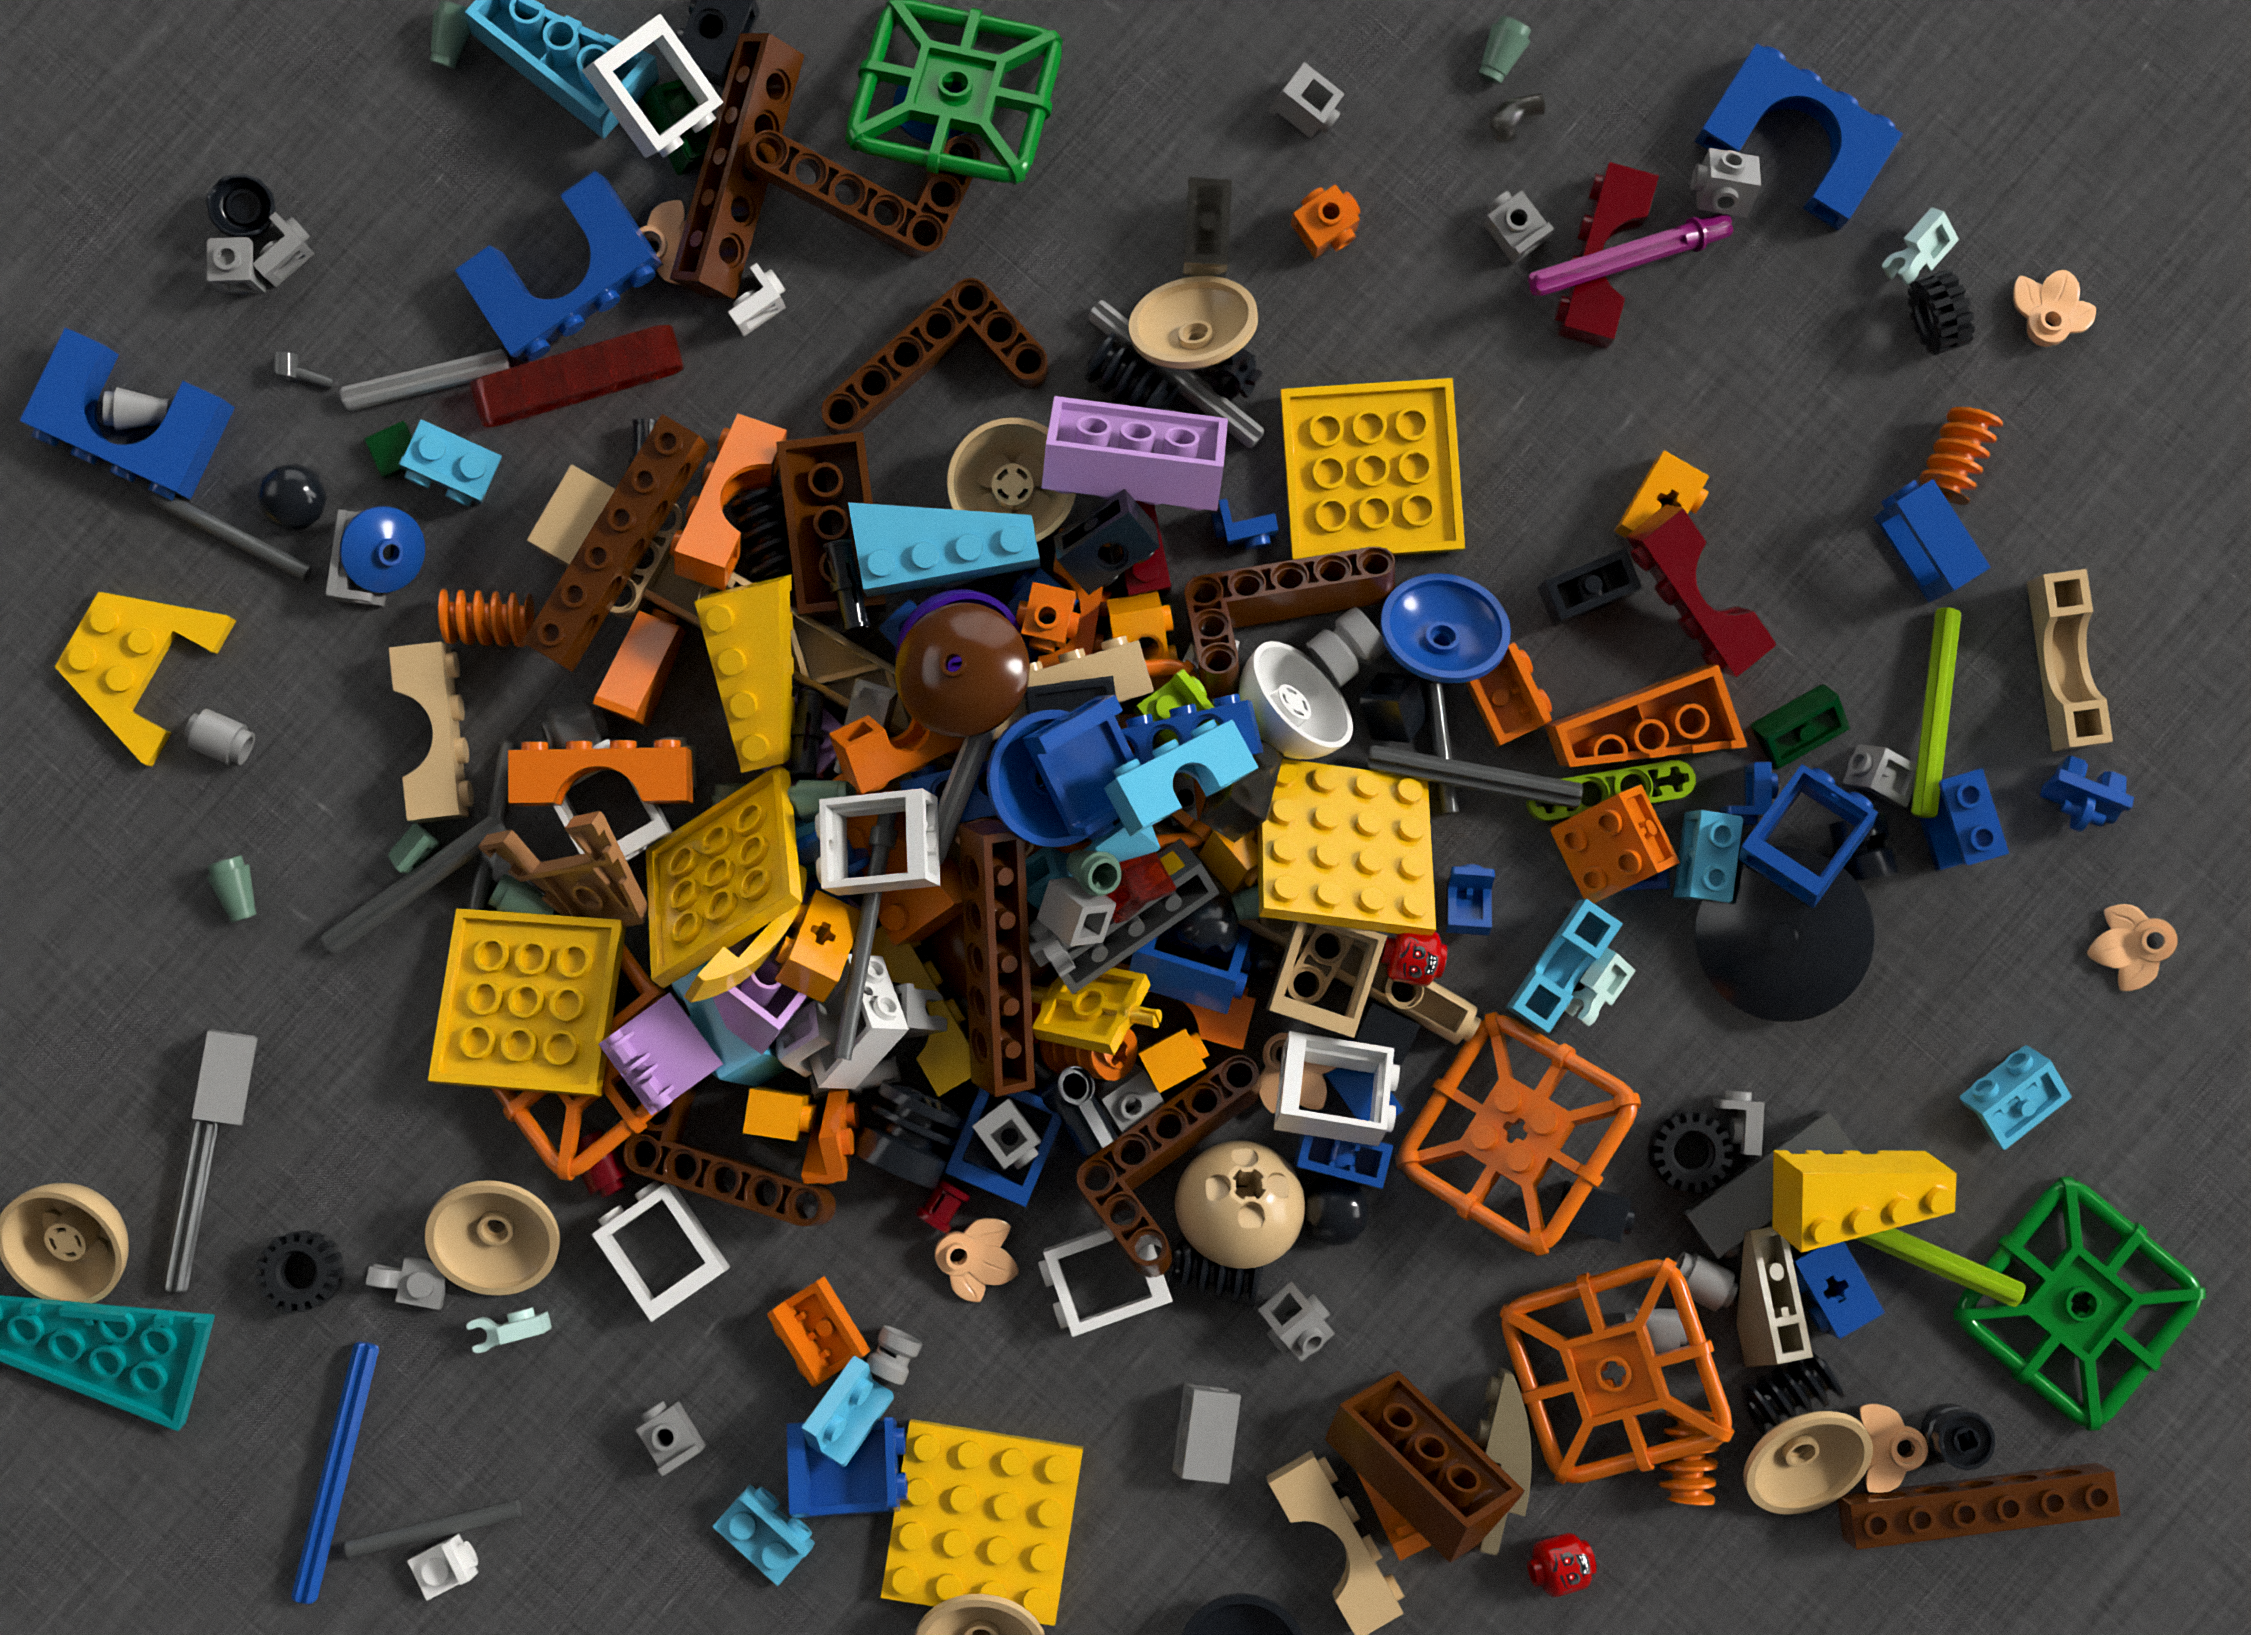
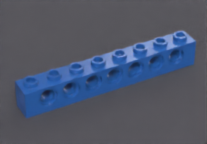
M1239 693L1213 699L1214 708L1197 711L1195 704L1169 709L1171 718L1153 722L1152 714L1125 720L1127 728L1121 729L1125 739L1133 745L1135 750L1134 757L1139 760L1141 765L1155 759L1152 751L1157 748L1156 739L1162 731L1172 730L1178 737L1179 745H1182L1193 739L1190 734L1192 730L1210 719L1218 721L1220 725L1233 719L1252 756L1264 753L1252 701H1241ZM989 760L982 763L959 824L996 815L984 785ZM937 765L925 766L919 771L911 772V779L899 781L901 791L923 788L937 796L939 804L942 789L947 783L952 769L938 772Z

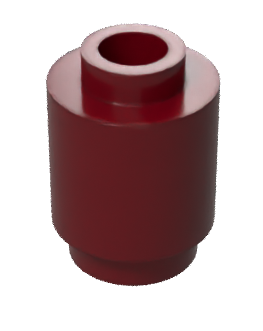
M598 1130L578 1140L576 1157L604 1135L602 1130ZM615 1148L589 1170L580 1174L590 1195L599 1192L603 1199L624 1188L626 1185L623 1178L627 1177L630 1173L618 1150Z

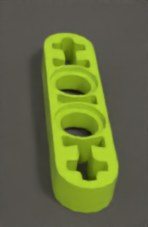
M1670 760L1560 779L1580 784L1585 782L1596 784L1601 792L1599 803L1621 793L1620 783L1627 775H1634L1642 781L1643 788L1651 804L1683 798L1693 791L1696 784V775L1693 768L1681 760ZM1670 768L1675 769L1676 775H1684L1685 783L1678 785L1679 792H1674L1672 785H1665L1655 788L1658 796H1652L1653 782L1648 771H1654L1653 780L1669 776L1671 773ZM1526 800L1528 812L1540 821L1571 818L1590 808L1580 803L1578 808H1575L1573 811H1567V807L1554 805L1551 807V814H1548L1544 807H1537L1536 801Z

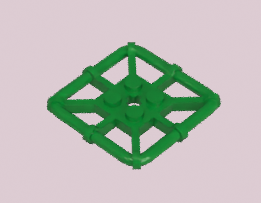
M889 0L886 2V8H884L879 16L867 58L859 66L857 74L860 81L847 120L845 141L853 151H861L876 157L923 166L930 173L938 174L942 170L999 183L1011 182L1013 185H1017L1026 179L1025 175L1034 161L1044 121L1051 115L1053 105L1050 99L1062 59L1061 46L1063 39L1055 30L1049 31L1036 25L984 15L982 9L971 8L970 11L918 0ZM915 18L965 28L960 46L930 40ZM895 24L901 26L919 51L914 69L883 62ZM979 32L1027 41L1000 55L973 49ZM1041 55L1044 56L1034 94L1001 87L1006 72ZM886 82L909 87L903 103L866 120L876 84ZM954 82H959L963 91L952 93L944 87H952ZM996 106L1028 114L1017 157L991 123ZM909 120L937 126L930 150L875 138ZM950 129L980 135L1001 165L943 153Z
M2072 1176L2059 1177L2056 1183H2053L2043 1192L2009 1235L2003 1234L1997 1242L1999 1248L1984 1265L1989 1269L2002 1273L2015 1257L2036 1274L2040 1280L2017 1307L2007 1304L1976 1306L1984 1294L1966 1287L1957 1302V1307L1953 1308L1954 1320H1959L1960 1326L1968 1336L2012 1371L2011 1377L2020 1385L2026 1383L2070 1421L2085 1427L2087 1431H2097L2117 1414L2150 1371L2156 1373L2162 1363L2159 1360L2196 1316L2202 1304V1299H2206V1289L2204 1286H2200L2199 1281L2190 1270L2147 1236L2148 1230L2139 1222L2132 1223L2087 1185L2074 1180ZM2061 1201L2066 1248L2048 1268L2023 1246ZM2078 1201L2121 1236L2119 1244L2103 1263L2083 1248ZM2137 1249L2181 1287L2136 1292L2118 1277L2116 1273ZM2086 1292L2089 1296L2086 1299V1304L2090 1307L2088 1312L2077 1311L2074 1314L2071 1309L2073 1306L2071 1302L2075 1294L2081 1296ZM2182 1301L2146 1348L2122 1330L2123 1326L2140 1305ZM2025 1315L2045 1331L2046 1334L2030 1354L2023 1359L1978 1320ZM2114 1339L2132 1354L2136 1360L2100 1403L2095 1361ZM2059 1344L2079 1360L2083 1397L2082 1407L2038 1371Z

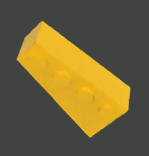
M791 574L711 593L694 601L741 773L783 764L792 756L793 739L791 738V728L795 726V699L792 697L794 657L791 656V631L793 630L792 612H790Z
M1773 1150L1772 1229L1802 1253L1954 1213L1957 1173L1927 1151L1878 1150L1876 1154H1862L1858 1150H1844L1843 1154H1825L1821 1150H1806L1805 1154H1791L1788 1150Z

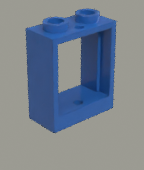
M1934 479L1921 487L1916 480L1910 482L1882 500L1881 503L1885 509L1873 516L1928 603L1955 591L1991 568Z
M1801 764L1741 846L1739 860L1814 908L1872 829L1878 812L1873 809V804L1863 795L1857 792H1850L1849 794L1836 786L1835 780L1825 771L1819 768L1811 770ZM1801 792L1855 826L1820 876H1817L1766 843L1768 837Z
M1238 924V941L1230 951L1225 953L1219 946H1212L1204 953L1231 961L1228 971L1156 950L1159 940L1197 951L1191 944H1185L1177 940L1171 933V927L1133 953L1129 971L1147 975L1151 984L1148 991L1227 1014L1232 997L1241 1000L1248 974L1241 971L1249 973L1252 962H1250L1249 956L1250 951L1254 947L1249 946L1253 930Z
M1039 1086L1036 1093L1025 1090L1007 1094V1096L1053 1115L1037 1151L1039 1154L1034 1158L1024 1183L964 1158L975 1132L972 1126L980 1120L990 1097V1093L982 1088L978 1092L945 1173L1026 1207L1062 1123L1058 1113L1052 1112L1043 1103L1041 1097L1042 1087Z

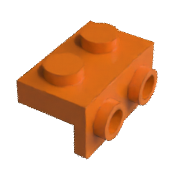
M1515 642L1508 645L1503 660L1494 670L1481 678L1465 682L1496 748L1552 721L1550 712H1552L1551 702L1546 692L1541 688H1537L1531 676V673H1533L1531 660L1523 649H1518Z
M829 1088L822 1124L815 1125L814 1130H811L801 1173L803 1184L819 1183L826 1185L837 1181H846L850 1158L855 1150L854 1139L856 1129L860 1125L857 1102L851 1103L848 1089Z
M825 1276L789 1297L767 1313L774 1332L783 1340L796 1361L799 1372L806 1377L813 1388L844 1369L854 1355L862 1358L871 1351Z

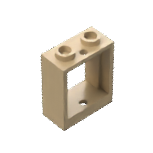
M1294 921L1266 1010L1354 1038L1387 936L1377 933V931ZM1307 924L1368 943L1345 1016L1284 996Z

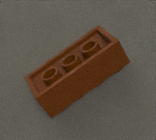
M855 432L778 441L776 445L798 615L840 617L835 594L830 593L828 586L832 583L823 545L832 541L851 539L858 577H861L848 502L873 504L864 433ZM863 587L861 588L867 614L886 611L885 594L867 597Z
M1398 1370L1341 1403L1325 1437V1440L1449 1563L1477 1546L1522 1497L1525 1491Z

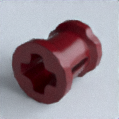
M941 1176L936 1189H934L924 1207H918L915 1214L931 1226L948 1234L951 1230L950 1221L962 1202H968L971 1195Z

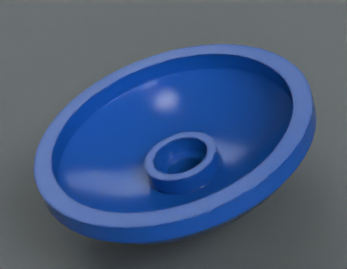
M1425 574L1403 582L1386 599L1380 618L1381 636L1392 657L1401 666L1415 675L1441 683L1473 681L1490 673L1503 660L1511 636L1507 613L1498 599L1476 582L1452 574Z
M1042 710L1030 713L1016 720L999 737L988 762L987 789L990 802L997 817L1015 836L1037 846L1063 847L1075 844L1088 837L1070 836L1045 784L1042 787L1037 784L1036 776L1039 771L1022 739L1069 711Z

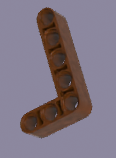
M764 130L759 132L749 142L744 151L745 164L756 176L901 252L916 258L925 257L943 243L973 177L942 170L938 174L927 172L913 203L776 131ZM963 135L955 136L946 142L943 153L949 154V150L955 148L960 150L966 158L980 161V148L970 137ZM765 143L773 147L776 152V162L772 164L762 162L756 155V146ZM798 164H805L813 169L816 177L814 184L807 185L798 180L795 172ZM836 185H846L854 193L852 205H844L837 200L835 196ZM932 187H939L946 191L949 199L947 207L937 206L932 201L930 194ZM876 205H883L890 209L893 217L891 225L885 226L877 222L874 217ZM915 225H921L928 229L931 236L928 246L919 245L913 238L912 231Z
M964 278L950 288L828 395L821 407L822 418L833 435L860 432L970 334L1007 375L1022 388H1037L1047 379V354L985 283L976 278ZM968 294H977L983 299L981 306L975 310L964 309L961 307L960 302ZM936 322H945L951 327L949 334L941 339L932 338L928 335V330ZM998 325L1007 326L1011 329L1012 334L1004 342H995L988 336L993 327ZM904 350H912L919 355L917 362L910 367L899 366L896 363V358ZM1024 357H1034L1041 365L1033 374H1024L1018 370L1017 364ZM872 378H880L886 382V387L881 394L871 396L863 390L867 381ZM841 406H847L854 410L852 419L845 424L834 423L831 419L835 409Z
M1366 547L1205 574L1189 580L1184 590L1187 623L1199 680L1206 690L1207 697L1215 699L1237 694L1239 690V660L1232 628L1351 609L1353 606L1363 607L1383 603L1395 589V558L1392 552L1383 547Z
M1237 1055L1228 1058L1119 1136L1114 1142L1087 1159L1078 1169L1076 1174L1077 1184L1085 1203L1135 1270L1142 1276L1152 1278L1164 1274L1170 1267L1172 1256L1165 1234L1132 1190L1259 1098L1261 1089L1259 1069L1256 1063L1249 1057ZM1241 1074L1247 1075L1252 1079L1247 1086L1241 1088L1230 1084V1080L1234 1076ZM1202 1100H1211L1216 1103V1107L1208 1113H1199L1194 1109L1196 1104ZM1175 1125L1181 1131L1176 1137L1165 1139L1159 1136L1163 1127ZM1138 1150L1146 1154L1144 1159L1136 1165H1129L1123 1162L1124 1157L1131 1151ZM1097 1176H1104L1109 1179L1108 1185L1100 1191H1093L1087 1188L1089 1182ZM1122 1210H1130L1136 1214L1133 1221L1127 1225H1117L1113 1222V1219ZM1155 1244L1162 1248L1160 1255L1153 1260H1144L1138 1256L1140 1250L1146 1245Z
M699 1082L668 1105L669 1116L666 1121L661 1123L656 1114L646 1122L647 1128L640 1134L634 1132L626 1140L623 1153L624 1161L627 1167L637 1174L797 1226H820L826 1224L835 1213V1198L830 1190L822 1186L803 1184L801 1179L682 1142V1136ZM649 1143L656 1150V1158L650 1166L644 1159V1150ZM692 1156L696 1163V1171L689 1179L684 1174L683 1164L687 1157ZM729 1168L734 1171L737 1178L736 1185L730 1192L723 1184V1176ZM769 1181L773 1182L777 1189V1197L771 1205L763 1197V1189ZM809 1194L813 1195L818 1203V1210L812 1218L808 1217L803 1209L804 1200Z

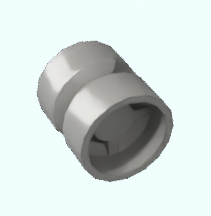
M1355 606L1335 620L1336 629L1334 631L1324 629L1306 643V647L1315 662L1339 688L1359 673L1360 663L1370 665L1387 651L1383 637L1364 613Z

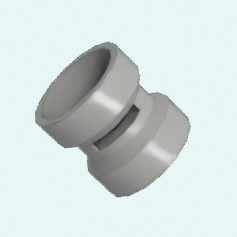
M883 1325L878 1336L879 1346L875 1352L870 1353L866 1363L869 1364L870 1371L877 1376L903 1385L909 1374L907 1366L912 1358L917 1357L923 1343L901 1330Z

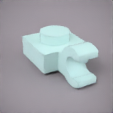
M1931 207L1904 237L1908 248L1891 254L1882 264V268L1888 278L1892 279L1898 272L1902 282L1905 285H1909L1917 278L1922 268L1932 271L1958 242L1959 239L1945 212Z
M1606 948L1600 959L1594 961L1579 981L1585 988L1581 991L1572 992L1571 995L1574 997L1564 1011L1573 1017L1577 1010L1584 1006L1577 1018L1587 1026L1592 1025L1597 1019L1604 1002L1612 1006L1636 970L1619 954Z
M533 1307L507 1314L508 1322L504 1324H497L486 1317L472 1320L466 1325L467 1330L480 1327L487 1333L486 1341L473 1346V1352L482 1353L493 1348L495 1345H502L545 1333L552 1329L548 1311L535 1315Z

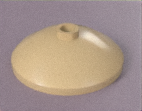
M1215 276L1186 277L1166 283L1154 289L1140 300L1129 319V334L1135 350L1143 358L1154 364L1176 370L1201 369L1225 361L1249 342L1258 325V311L1251 293L1234 281Z
M475 1181L450 1190L434 1205L425 1227V1245L435 1267L451 1282L475 1293L501 1296L525 1291L538 1284L547 1276L557 1259L560 1233L551 1211L539 1198L529 1191L500 1181ZM493 1220H498V1221H501V1222H503V1223H497V1222H495V1221H493Z
M1813 1411L1796 1415L1773 1427L1754 1446L1744 1467L1743 1480L1745 1488L1755 1504L1772 1513L1800 1514L1817 1510L1844 1496L1861 1480L1871 1463L1873 1454L1872 1440L1861 1422L1844 1413Z
M968 1594L948 1599L933 1607L920 1621L915 1635H1045L1038 1620L1021 1605L995 1595Z

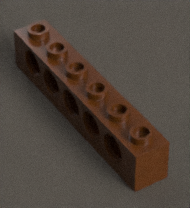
M770 33L739 34L721 97L724 103L719 106L670 275L671 280L704 297L734 300L736 298L768 186V181L756 176L747 168L744 161V151L753 137L761 131L772 130L780 134L783 133L805 56ZM765 143L758 144L756 146L758 158L767 164L775 163L776 152L774 148Z
M661 414L522 642L571 672L574 671L710 447L700 435Z
M999 818L960 824L959 839L971 1082L997 1097L1035 1088L1025 841L1011 833Z
M2098 1463L1907 1486L1884 1493L1868 1491L1845 1494L1837 1500L1843 1540L1856 1550L2121 1516L2115 1471Z

